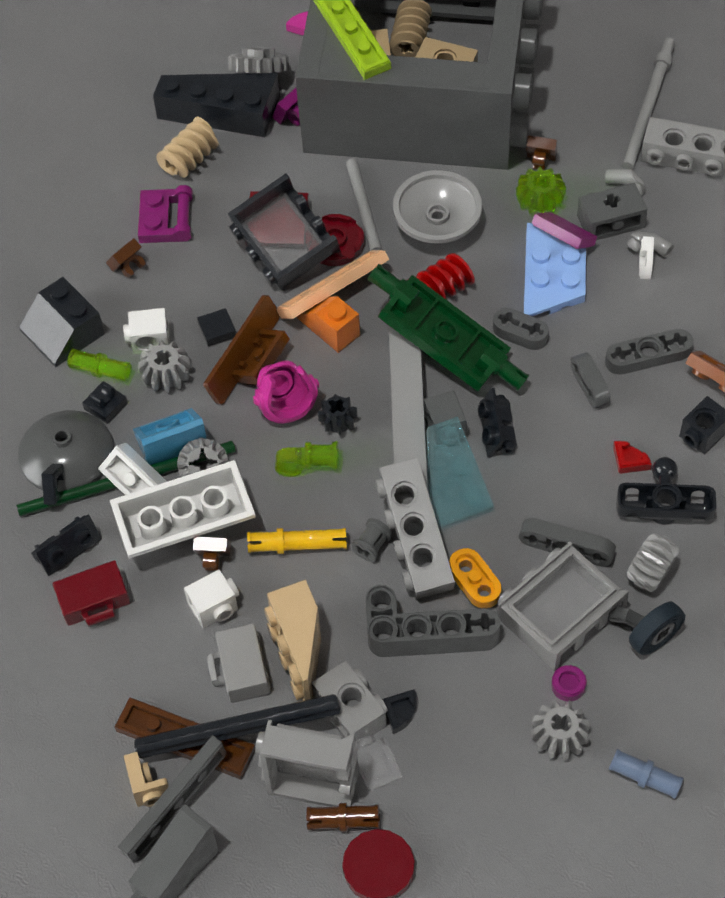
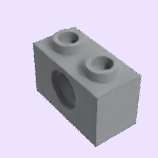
M344 661L312 682L313 697L317 698L335 694L338 697L340 713L330 716L329 719L344 738L355 732L356 746H358L386 727V712L388 709L378 694L373 696L367 689L368 683L362 672L358 668L353 670L348 662ZM349 699L360 701L358 705L352 707L344 704Z

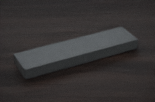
M211 736L118 846L121 852L133 863L137 862L175 817L180 808L186 804L227 755L222 742L216 737Z

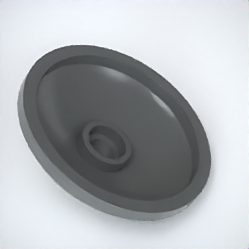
M65 410L42 417L26 431L19 445L18 459L24 476L31 484L43 490L41 474L51 464H63L64 480H58L57 491L60 492L99 480L104 474L98 468L112 452L114 446L111 434L101 420L86 412Z

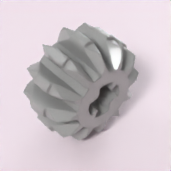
M161 340L159 346L149 344V351L141 352V361L138 365L139 374H141L144 384L146 386L151 385L155 392L160 388H164L169 393L170 387L174 386L180 389L181 381L189 380V371H191L192 367L191 360L188 358L185 348H178L175 341L166 345Z
M657 533L649 535L629 566L627 578L641 589L644 588L649 592L656 590L677 558L679 547L665 536H660Z
M556 699L552 701L551 708L542 704L539 707L540 715L532 717L531 725L534 728L531 729L530 736L532 740L538 741L536 745L538 752L549 749L548 757L550 760L555 757L556 753H561V757L566 761L569 758V751L579 755L582 751L581 745H586L589 742L590 736L587 731L590 729L589 720L582 719L584 716L582 708L572 711L570 700L565 703V707L560 706Z

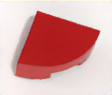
M614 441L613 449L619 474L651 470L652 463L645 452H641L639 449L631 446L629 442Z

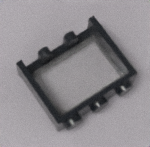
M287 173L228 213L232 222L228 227L238 241L243 239L248 247L245 250L254 263L261 262L264 266V269L261 270L264 277L271 286L276 283L281 291L330 255L341 252L337 238L334 234L332 236L329 235L321 218L318 215L315 216L310 210L305 197L302 194H298L293 188Z

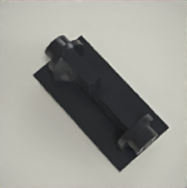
M491 388L478 405V416L481 418L483 428L482 442L486 446L487 458H491L496 450H501L506 455L512 454L517 446L514 427L503 425L511 424L512 422L510 401L504 395H496L495 388Z
M89 514L81 518L75 517L73 522L59 531V535L56 537L53 535L40 545L34 546L35 550L31 552V555L37 563H41L48 576L102 539Z

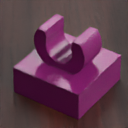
M296 87L276 106L272 118L280 125L287 118L293 125L297 127L300 125Z

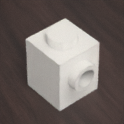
M220 570L184 587L187 603L203 629L217 621L227 620L238 610L236 597L239 596V591L231 578L226 580Z

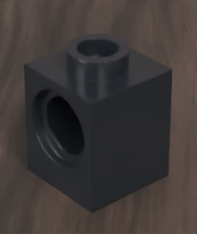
M706 396L683 419L679 437L683 439L686 445L693 449L696 448L705 455L725 435V408Z

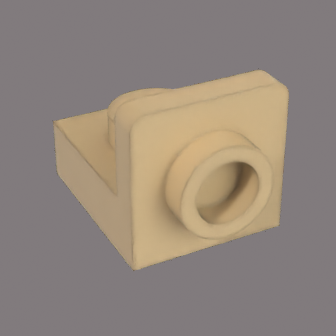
M137 752L124 755L137 806L152 807L169 787L167 779L162 778L153 781L148 762L141 764Z

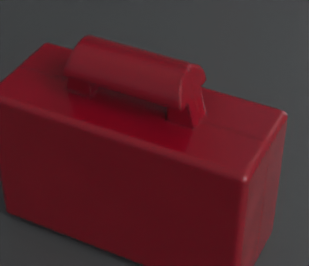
M115 560L52 583L68 626L84 620L88 626L115 617L114 609L131 603Z

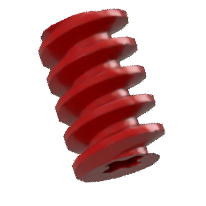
M455 253L448 254L445 259L438 260L435 265L428 266L426 271H420L416 275V278L445 299V293L450 297L455 296V287L459 291H463L466 288L465 282L469 285L475 283V277L469 265Z

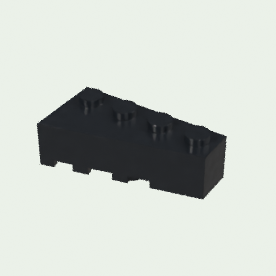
M278 73L161 75L153 94L157 119L189 124L193 122L195 117H200L212 129L264 138L280 98Z

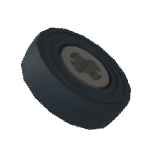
M672 601L659 605L649 612L633 629L629 636V643L643 656L656 651L667 643L681 628L686 617L684 611Z

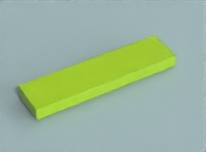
M313 0L364 80L391 69V61L351 0Z

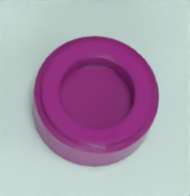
M562 666L552 676V691L560 700L567 702L569 700L571 702L576 701L585 692L586 676L576 666Z

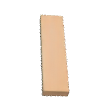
M371 250L278 306L276 310L280 318L294 319L374 270L378 264L382 265L387 262L389 258L386 251Z

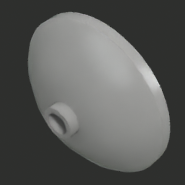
M432 170L410 177L398 188L393 200V214L398 226L412 238L427 243H447L464 237L476 227L482 213V199L475 185L467 178L450 171Z

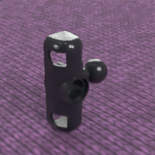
M662 457L657 459L652 466V473L659 481V484L628 482L620 484L617 492L616 510L618 515L624 518L626 516H637L640 519H653V521L662 525L671 524L675 520L692 521V519H704V521H709L713 518L716 509V492L714 488L706 485L672 484V480L678 472L677 464L671 458ZM630 488L638 489V501H625L626 490ZM692 492H704L703 504L691 503ZM662 502L669 503L671 506H665V505H662L661 503H662Z

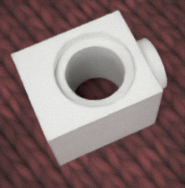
M165 308L128 312L129 324L123 325L125 343L131 342L133 354L149 351V344L159 346L161 340L166 345L170 344Z

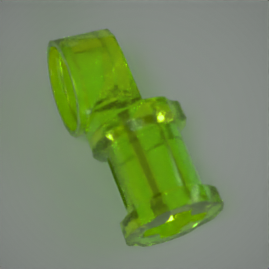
M333 441L331 445H312L311 442H306L305 447L282 448L276 452L275 471L282 476L294 477L300 475L303 470H311L312 467H332L333 470H338V441Z

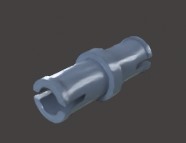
M619 749L616 750L609 770L637 781V785L642 788L645 785L672 796L674 799L684 779L681 776L678 777L654 766V761L648 759L645 762Z

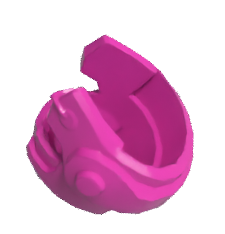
M289 360L266 365L259 371L253 402L270 421L281 424L294 422L306 416L313 408L318 396L317 388H319V382L312 374H307L301 365L297 367L294 362Z

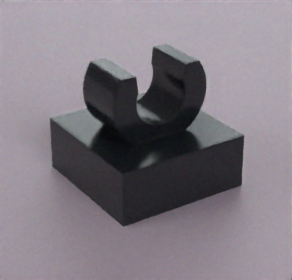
M105 381L101 382L82 402L84 410L106 424H109L128 403L125 395L115 390L113 386Z

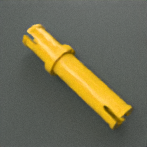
M277 528V532H247V542L261 541V543H248V553L277 551L278 554H284V551L347 549L346 539L333 540V538H346V528L283 531V528Z

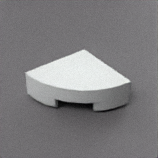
M643 236L639 253L640 279H651L654 237Z

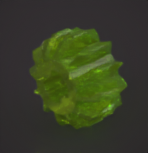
M539 166L537 171L528 168L526 175H520L518 186L516 187V196L520 207L528 208L529 214L535 211L539 213H545V211L554 213L556 207H562L564 195L566 194V186L561 174H554L552 168L547 171L542 170L541 166Z

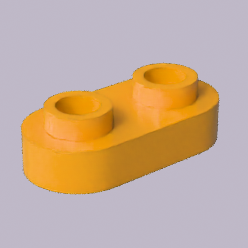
M462 548L455 551L449 560L454 581L474 606L486 609L495 606L501 596V583L475 550ZM466 566L469 567L471 570L468 572H464L460 570V568ZM481 591H487L490 595L481 596L479 595V593Z

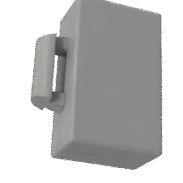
M255 624L216 632L215 636L219 652L211 653L207 657L212 684L216 686L225 684L231 703L270 694L271 686L267 680L268 674L259 643L260 636L259 632L256 631ZM216 661H221L223 676L217 675Z

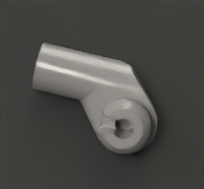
M632 169L606 170L605 181L607 184L627 185L635 183L641 196L645 192V182Z
M642 231L633 232L631 239L627 242L628 247L636 252H640L643 236L654 237V251L665 258L671 254L674 248L673 244L659 235Z

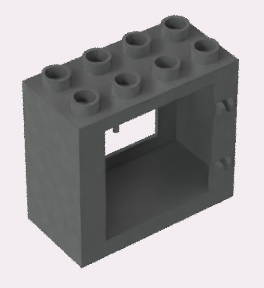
M310 0L295 76L303 153L508 170L511 147L526 148L529 113L516 112L515 109L528 110L529 103L532 102L535 68L521 67V64L534 65V59L537 58L540 25L526 24V19L539 20V17L542 16L543 0H423L430 5L432 9L431 16L464 18L465 20L472 21L476 19L494 21L488 63L387 55L391 61V69L366 80L361 76L314 1ZM351 0L357 10L381 12L382 14L397 13L398 6L405 1Z

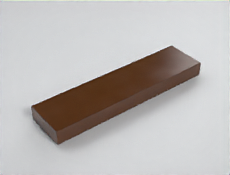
M130 697L114 727L116 732L136 739L199 723ZM238 738L221 741L227 755L214 770L242 780L255 752V745ZM204 745L170 753L192 760Z

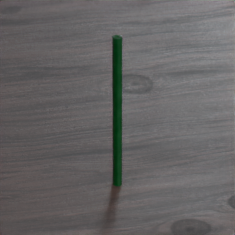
M233 441L219 444L225 449L227 455L236 453ZM201 450L199 460L189 463V465H196L209 460L206 459L204 451ZM178 457L154 463L150 466L160 475L178 470ZM104 478L58 492L61 495L55 505H44V499L40 497L17 504L16 506L21 517L117 487L108 478Z

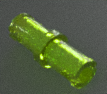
M72 349L67 360L69 368L91 372L94 377L98 378L107 376L127 382L132 372L130 362L108 358L104 353H97L95 355Z

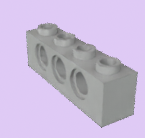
M649 117L640 162L725 177V130Z
M418 457L380 467V478L376 479L375 483L380 499L386 497L389 509L384 510L388 528H395L398 540L393 541L398 561L404 559L407 571L402 573L407 592L413 591L417 600L453 590L455 581ZM406 492L411 494L414 499L411 503L403 505L398 503L395 498L398 494ZM410 523H417L423 530L420 534L411 536L405 532L404 528ZM419 554H426L432 559V562L427 567H419L414 563L413 559Z

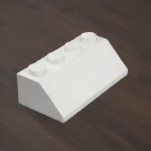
M235 460L110 500L114 518L129 559L256 517Z

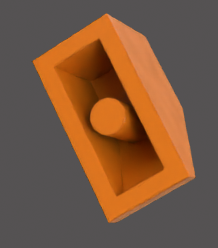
M338 296L328 297L297 316L298 320L337 353L360 336L359 313Z

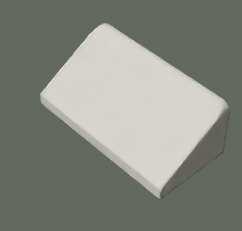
M127 443L117 445L98 468L125 495L167 482Z

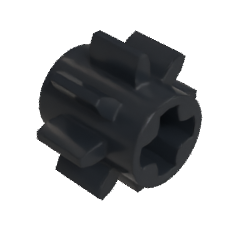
M334 394L327 401H321L322 410L318 411V421L324 422L325 432L332 431L341 435L348 428H354L353 419L357 418V407H351L350 397L344 398Z

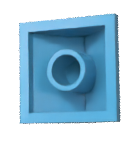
M192 408L133 429L144 459L149 465L178 457L180 451L190 441L199 438L207 439L203 420Z

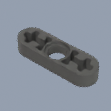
M673 329L615 343L609 346L606 351L605 366L611 373L621 375L684 360L689 357L692 351L693 337L686 330ZM673 342H678L679 345L684 346L682 348H679V346L677 344H673ZM644 347H652L658 353L655 356L649 357L643 355L640 350ZM615 356H619L621 359H625V361H624V362H620V360H619L618 358H614V357H615Z
M537 518L525 519L519 533V539L524 544L548 552H552L558 547L562 549L566 544L572 542V546L597 566L610 565L616 549L615 544L605 537Z

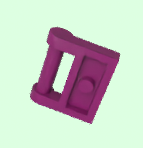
M180 185L176 189L140 190L139 243L185 242L190 240L189 202L193 198V190L190 186ZM170 203H178L177 225L174 228H169Z

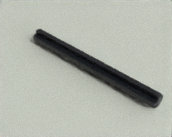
M335 694L139 737L134 740V748L139 758H147L205 745L212 735L219 741L260 731L263 732L266 730L268 720H272L273 726H277V724L289 726L338 715L340 713V704Z

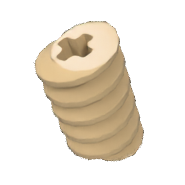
M405 0L398 6L389 42L390 51L394 56L416 57L424 38L427 37L428 25L432 14L430 5L425 1Z
M195 117L193 122L189 123L184 130L179 132L178 136L172 139L171 143L167 144L162 151L157 153V162L168 174L173 176L179 175L185 178L189 174L188 170H194L197 166L196 163H202L204 160L203 156H209L211 149H216L219 143L212 127L204 119Z

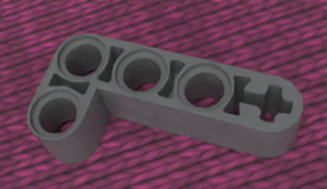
M376 585L366 593L368 645L371 652L378 657L492 650L499 643L501 621L499 615L491 609L481 608L397 614L396 595L392 588L386 585ZM385 603L388 605L386 608L382 609L374 607L376 604ZM447 629H455L458 631V633L454 635H448L444 633V631ZM414 631H421L424 633V635L420 637H414L410 635V633ZM380 633L390 635L386 639H379L376 636Z

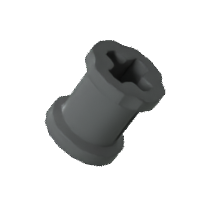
M369 518L365 524L366 529L359 539L353 540L351 548L359 557L368 562H375L378 558L377 552L385 541H389L392 538L393 533L382 521Z

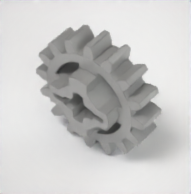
M263 46L242 48V53L230 54L228 56V69L242 73H276L287 71L289 69V55L275 53V48Z

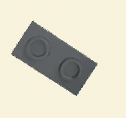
M631 183L579 197L577 217L582 228L596 235L597 240L645 228L648 208L636 184Z

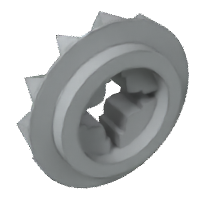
M199 438L188 442L178 456L177 467L180 476L183 477L201 471L200 467L189 465V463L199 460L201 450L204 451L207 460L217 461V463L209 465L207 469L229 462L225 449L215 440Z

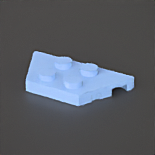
M527 223L524 314L532 317L546 311L552 314L561 311L566 306L572 307L585 302L586 248L576 249L533 226L532 223Z

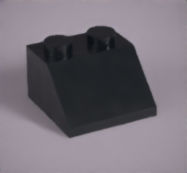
M63 276L38 292L19 326L20 331L55 367L105 334L99 312Z

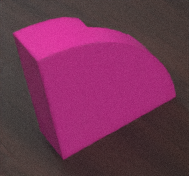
M308 11L290 18L286 23V31L304 35Z

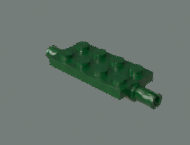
M378 264L367 279L369 282L371 281L390 295L388 297L390 301L381 310L378 318L477 392L491 375L494 377L496 374L515 388L517 392L530 376L507 360V353L511 347L414 275H411L407 281L405 279L400 280L383 268L381 264Z

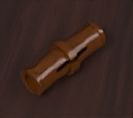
M339 803L338 807H307L306 820L309 821L307 829L339 828L340 832H348V828H380L379 804L347 806V803Z

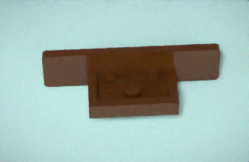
M269 295L261 296L203 383L204 388L216 404L222 405L237 383L257 385L259 371L266 365L274 364L290 340L285 331L272 330L280 316L276 310L277 307Z

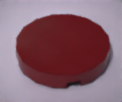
M343 214L322 216L326 231L330 236L334 234L337 238L341 252L330 255L320 264L342 266L353 262L360 256L364 248V231L362 227L360 228L352 217ZM307 230L306 249L309 252L318 246L319 243Z
M373 829L361 833L350 842L344 852L342 869L346 883L356 896L360 898H394L404 893L413 880L415 860L411 847L401 836L390 830Z

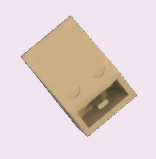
M305 579L267 593L269 606L264 608L270 637L273 643L277 642L280 650L278 655L284 671H289L293 694L296 700L303 699V701L313 699L312 682L316 680L321 644L318 607Z

